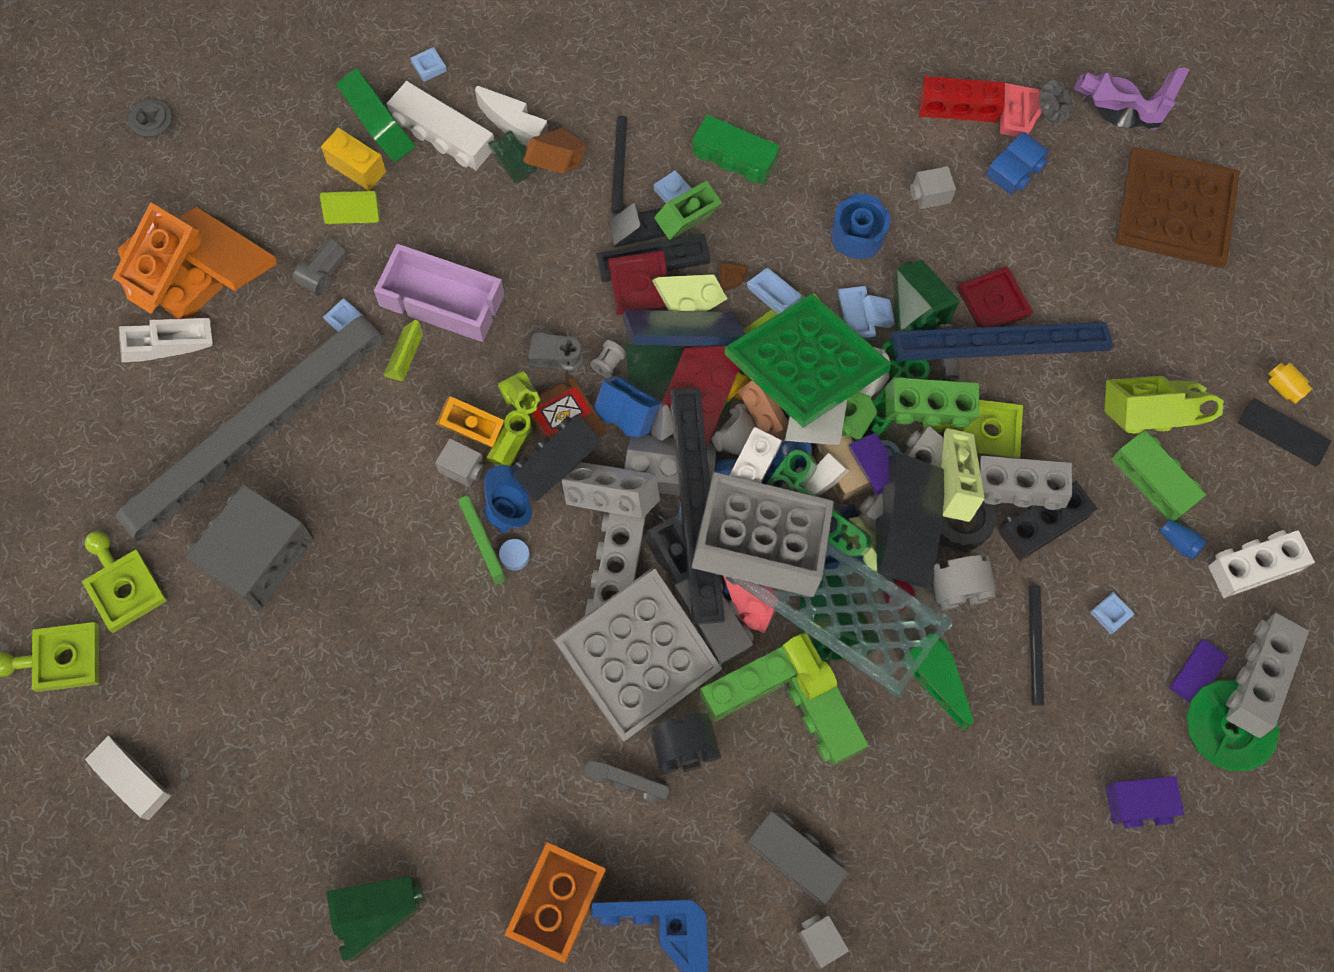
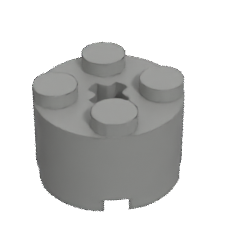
M981 555L950 560L948 561L947 568L940 569V564H936L934 567L932 584L936 602L940 604L941 610L957 608L959 604L966 603V600H969L970 605L986 603L988 599L996 597L997 589L988 555L983 558Z

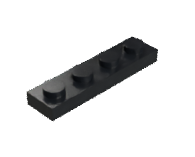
M705 234L596 253L601 282L611 281L608 259L664 251L667 271L709 264L710 254Z

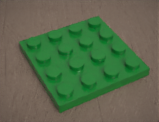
M813 294L808 295L725 347V355L802 428L889 372L892 364Z

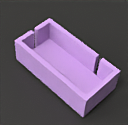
M396 244L374 289L380 307L403 314L406 310L409 317L481 342L484 341L493 322L492 315H496L505 295L502 279L400 244Z

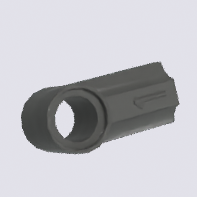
M326 239L309 261L304 260L296 267L293 273V281L316 296H320L329 286L333 272L347 257L346 250L336 241Z

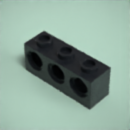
M1077 480L1072 483V497L1070 498L1075 509L1066 506V508L1051 510L1044 506L1031 505L1027 507L1028 511L1020 515L1018 512H1015L1003 521L1005 526L999 534L1019 561H1022L1087 520L1098 509ZM1040 514L1049 516L1052 523L1044 522ZM1017 529L1025 530L1028 538L1019 536Z

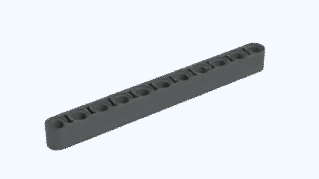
M359 316L352 320L125 504L117 512L116 520L135 541L145 539L382 344L384 336L364 316Z

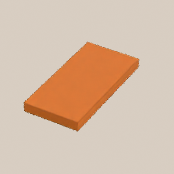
M198 207L180 216L195 225L200 230L202 237L200 246L195 251L188 252L185 259L233 291H236L276 265L275 256Z

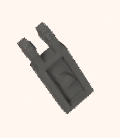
M589 761L583 769L586 777L591 778V780L593 779L599 783L608 779L612 780L611 787L629 793L630 788L642 791L641 798L659 804L660 798L667 801L671 791L665 785L602 762Z

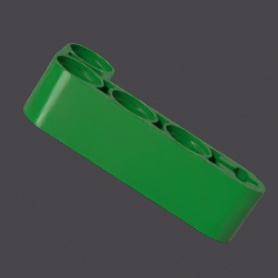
M357 67L335 83L367 131L394 163H397L416 148V145L397 123Z
M891 340L884 343L881 349L885 350L887 355L895 356ZM890 360L892 364L888 373L892 379L896 377L926 380L930 372V365L926 360ZM909 371L918 372L920 377L912 376ZM884 388L873 401L876 411H882L886 414ZM899 397L900 403L907 407V400ZM875 415L869 425L872 428L870 435L876 433L878 438L881 439L895 420H887Z
M801 450L790 452L772 475L767 485L778 487L781 482L786 481L790 491L818 497L805 487L817 469L815 458ZM804 457L807 461V466L803 472L798 473L794 467L795 462L798 458ZM833 508L832 516L837 519L838 527L834 532L829 533L828 542L849 556L861 557L866 555L872 546L870 535ZM845 533L851 537L858 538L860 536L858 542L861 544V547L851 549L853 543L841 536Z

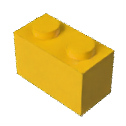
M337 128L321 146L328 165L368 191L386 173L382 156L340 128Z

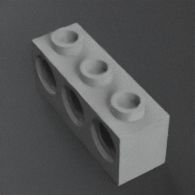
M992 456L980 457L979 468L985 497L984 502L987 504L1014 503L1018 507L1038 505L1056 510L1066 508L1072 497V463ZM994 479L999 483V485H993L989 483L987 480ZM1018 482H1025L1029 485V487H1022L1018 484ZM1048 484L1056 485L1059 490L1051 489Z
M579 462L561 479L566 505L643 518L660 501L656 474Z

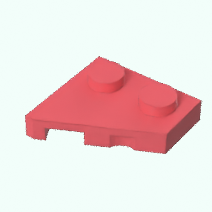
M1005 83V106L1000 116V134L1018 137L1022 132L1030 133L1036 120L1042 113L1039 102L1040 89Z
M724 576L732 603H734L739 613L737 618L749 628L765 633L771 623L782 594L769 586Z

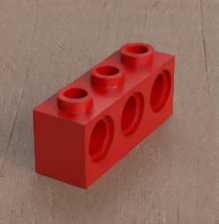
M925 76L919 94V117L998 123L1005 106V82Z

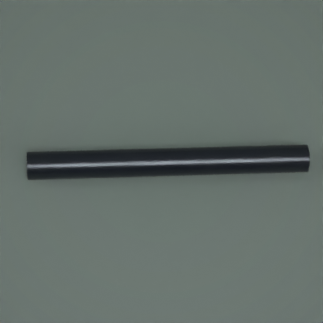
M618 116L616 123L611 207L613 214L622 212L627 135L626 116Z
M1034 585L1029 586L1031 694L1033 706H1044L1041 587Z

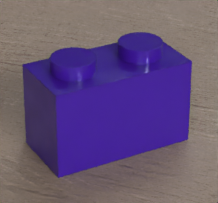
M1176 776L1114 782L1105 786L1112 823H1123L1124 829L1143 827V821L1154 820L1155 826L1174 824V818L1184 815Z

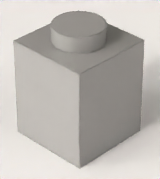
M946 166L917 172L910 191L912 199L917 200L920 209L951 203L956 188L949 167Z
M452 439L448 440L435 462L439 473L467 487H470L473 480L478 481L484 471L481 453Z
M816 914L801 923L804 930L799 932L798 935L817 969L826 966L849 952L829 915L821 919Z

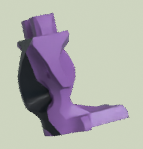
M1185 67L1177 68L1173 73H1169L1160 90L1148 100L1143 98L1136 85L1131 81L1120 77H1112L1110 73L1095 76L1087 72L1085 75H1080L1073 90L1084 95L1082 101L1090 104L1105 121L1126 129L1143 126L1155 131L1175 104L1174 99L1189 69Z

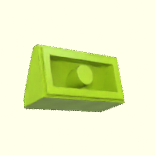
M376 191L320 193L322 212L326 224L375 223L380 220V203Z
M414 320L403 328L384 372L385 377L401 382L404 381L423 337L419 321Z

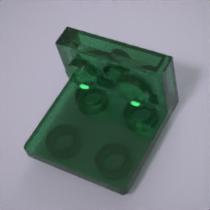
M626 344L628 382L638 390L663 402L683 354L684 346Z

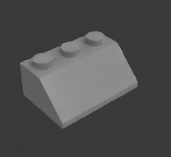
M643 435L637 438L631 437L624 469L656 474L659 493L680 496L674 439L665 438L660 440L650 435ZM711 443L707 447L710 485L717 451L714 444Z

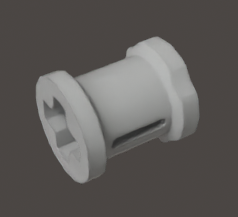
M607 340L603 344V351L597 359L591 361L590 366L598 374L605 378H610L614 374L613 369L620 360L625 359L627 353L617 343Z

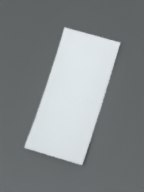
M847 399L804 428L790 416L785 441L840 445Z

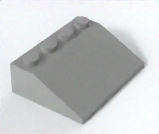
M714 472L691 568L814 597L823 575L834 501Z

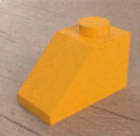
M450 396L445 401L436 425L493 447L504 420Z

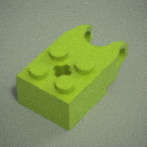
M1164 376L1106 380L1105 413L1128 433H1141L1144 429L1169 431L1172 427L1192 426L1211 422L1222 415L1224 401L1216 395L1206 392L1207 388L1196 381H1169ZM1198 388L1199 392L1191 391L1190 389ZM1206 401H1215L1216 407L1212 413L1204 415L1200 412V405Z

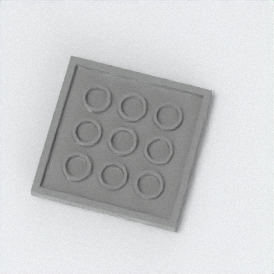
M655 568L647 571L552 639L623 742L722 670Z

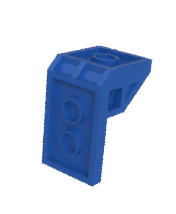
M693 900L592 903V917L594 920H600L601 926H620V919H633V925H652L653 918H659V945L682 972H708L706 913ZM670 923H680L682 926L681 931L673 932L670 929Z

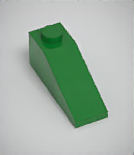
M930 633L909 651L900 663L964 731L974 720L953 655L949 652L948 644L941 637H935Z

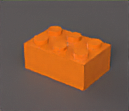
M546 842L504 935L567 964L592 907V903L607 873L606 869Z

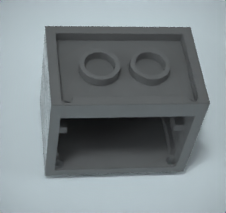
M243 484L239 490L234 491L227 500V506L223 511L211 519L208 529L203 536L191 544L188 555L185 558L202 575L260 612L313 543L314 539L302 522Z

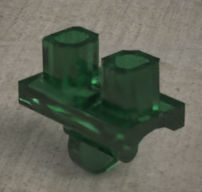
M511 130L500 139L488 142L489 149L514 183H521L537 170V166L529 165L523 161L527 151Z

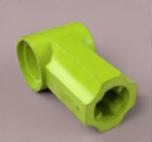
M524 371L497 383L508 406L513 405L517 411H523L527 414L537 410L540 398Z
M517 410L510 412L506 416L505 426L487 456V460L495 466L505 465L512 467L525 442L532 437L533 428L528 414ZM516 423H524L526 425L522 431L516 432L512 430Z
M807 633L800 634L783 644V649L797 673L798 684L808 700L837 687V680L833 671L825 661L822 662Z

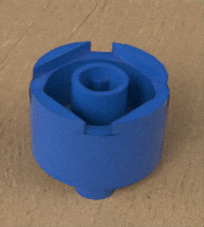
M855 194L844 202L839 203L831 228V239L837 252L851 258L863 259L874 257L882 248L890 226V213L888 209L886 211L881 205L882 202L877 197L869 194Z

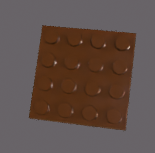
M1133 147L1129 155L1115 244L1224 268L1228 261L1240 170Z

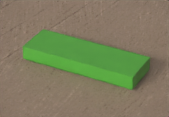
M464 496L457 499L494 584L497 585L504 582L503 570L470 497Z

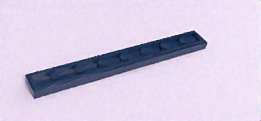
M1106 322L893 331L890 336L896 361L1110 351L1113 347Z

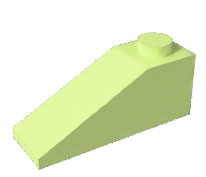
M946 428L941 468L944 469L943 516L970 522L985 499L974 434Z

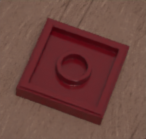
M664 251L608 259L617 315L624 314V310L667 308L652 281L657 277H668Z
M1008 266L962 283L957 287L978 328L1003 327L1027 318L1033 313Z

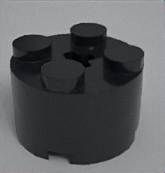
M708 713L683 716L684 720L674 722L671 719L651 728V739L660 774L675 772L680 767H682L683 772L697 770L701 768L700 762L702 761L708 763L722 758L714 727Z

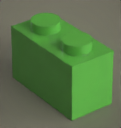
M705 181L667 202L654 219L668 239L671 240L709 218L722 202L709 183Z

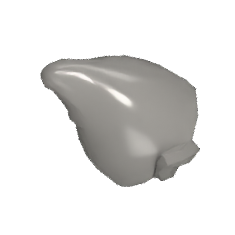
M737 404L735 408L730 409L729 412L733 415L715 433V436H712L711 441L718 452L723 450L740 456L753 428H758L753 418L747 413L749 411L745 404Z

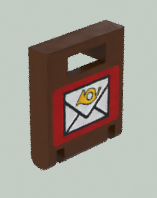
M573 377L567 379L569 388L561 382L539 394L540 401L537 404V410L528 414L542 439L546 436L552 439L559 433L556 427L566 417L569 416L573 420L577 415L599 437L607 433L605 425Z

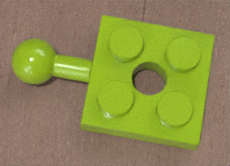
M979 400L980 417L972 422L970 426L954 428L949 423L929 426L938 434L946 430V428L974 434L978 458L981 456L1020 459L1023 405ZM988 424L996 426L999 434L997 436L988 435L984 430V426Z
M94 531L87 535L85 539L87 551L97 555L104 568L84 579L82 583L109 631L115 633L168 601L137 549L115 561L108 550L110 539L107 534L101 531ZM131 584L132 591L130 595L125 598H119V588L122 585Z
M95 622L33 629L32 655L14 657L6 652L0 653V677L11 675L15 669L32 667V690L35 692L98 685L99 625ZM67 649H71L73 652L71 661L61 665L59 663L60 654Z

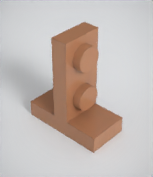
M753 381L749 382L738 392L758 429L783 442L786 438L789 424L780 406Z

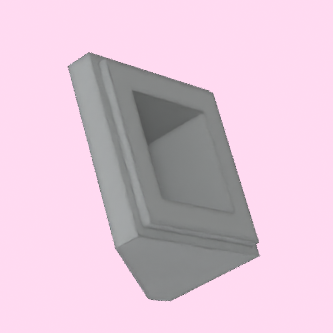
M660 402L651 428L652 435L660 440L673 434L671 410L662 402Z

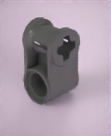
M541 332L532 334L527 363L530 366L574 371L582 366L584 361L583 354L581 352V345L576 338Z

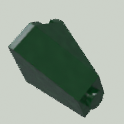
M922 259L914 263L909 261L898 267L893 280L896 331L935 330L942 324H949L959 304V300Z
M823 571L821 582L814 597L800 594L798 635L807 633L822 662L825 661L830 666V660L837 661L846 658L847 663L860 661L882 646L843 578Z
M407 876L326 891L334 936L337 935L338 939L344 942V946L339 947L342 960L348 962L356 960L420 912L419 903L424 902L421 882L416 883L414 877Z

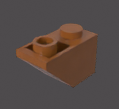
M560 128L531 138L527 143V152L523 161L529 165L566 173L579 167L588 145L565 128Z

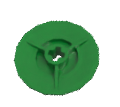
M1218 680L1201 688L1191 700L1186 716L1188 735L1197 752L1212 765L1227 771H1250L1265 764L1275 752L1280 735L1278 721L1276 726L1261 738L1256 737L1237 725L1235 730H1227L1225 724L1229 722L1226 720L1230 709L1227 706V701L1231 694L1237 690L1239 683L1236 680Z

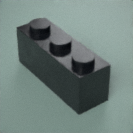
M579 415L573 420L569 416L566 417L556 427L559 431L558 434L552 439L548 436L543 438L534 447L538 452L533 457L528 459L524 456L512 467L516 472L511 477L535 503L602 442L599 436Z

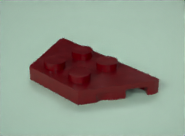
M726 346L685 348L662 402L671 410L669 393L671 389L700 388L706 448L739 371V368L725 355Z

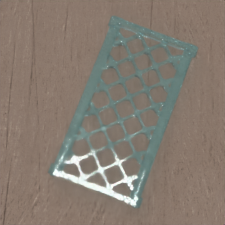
M830 542L827 543L826 556L831 555L840 561L839 569L824 568L821 579L823 588H817L815 595L822 594L826 597L828 607L812 606L810 596L785 590L771 593L760 584L725 577L727 581L733 585L738 584L888 689L887 692L896 698L903 695V690L940 637L944 635L947 629L951 628L953 622L952 619L944 614L941 616L854 556L843 553ZM856 572L865 578L864 586H850L846 575ZM826 575H839L842 578L844 587H829ZM881 589L891 596L889 599L890 603H875L872 592ZM851 593H865L869 605H856L853 602ZM830 594H845L849 606H835L832 603ZM788 596H803L807 608L797 611L787 604ZM905 606L916 613V621H902L897 609H902ZM877 610L892 611L895 622L882 623L879 620ZM870 611L874 624H861L858 621L856 612ZM849 612L854 625H840L837 622L835 613ZM814 614H829L833 626L823 629L813 622ZM933 624L938 630L931 639H928L924 627ZM903 628H917L921 640H907ZM882 629H896L901 641L887 642ZM861 630H875L880 643H866ZM854 631L857 634L859 644L849 647L839 640L840 632ZM908 647H922L923 651L917 659H912ZM888 648L903 649L906 661H892ZM880 649L883 652L885 662L878 664V666L866 659L867 650ZM893 668H908L909 670L901 681L892 676L894 673Z

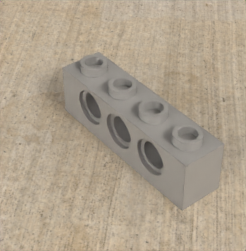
M929 426L920 433L916 430L905 443L909 447L904 452V455L915 459L916 456H919L922 461L941 468L944 438ZM875 494L873 498L871 496L867 497L859 508L862 512L859 517L875 532L876 518L883 514L882 494L878 496Z
M615 513L604 514L601 531L606 532L604 542L598 543L596 559L601 560L599 571L593 570L591 588H595L594 599H588L585 616L605 602L602 598L604 593L607 591L618 593L636 580L646 515L643 518ZM618 535H624L629 540L627 543L619 545L613 539ZM612 563H620L624 567L619 573H612L607 568Z
M1277 613L1272 615L1267 621L1261 620L1253 633L1257 637L1255 643L1251 644L1245 654V659L1248 660L1247 664L1240 670L1236 678V682L1239 683L1238 688L1227 701V706L1230 709L1226 720L1258 738L1263 737L1276 726L1309 630Z

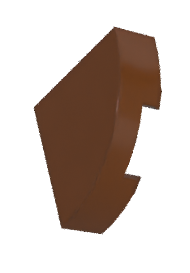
M721 262L719 284L722 290L727 291L739 286L747 276L749 265Z

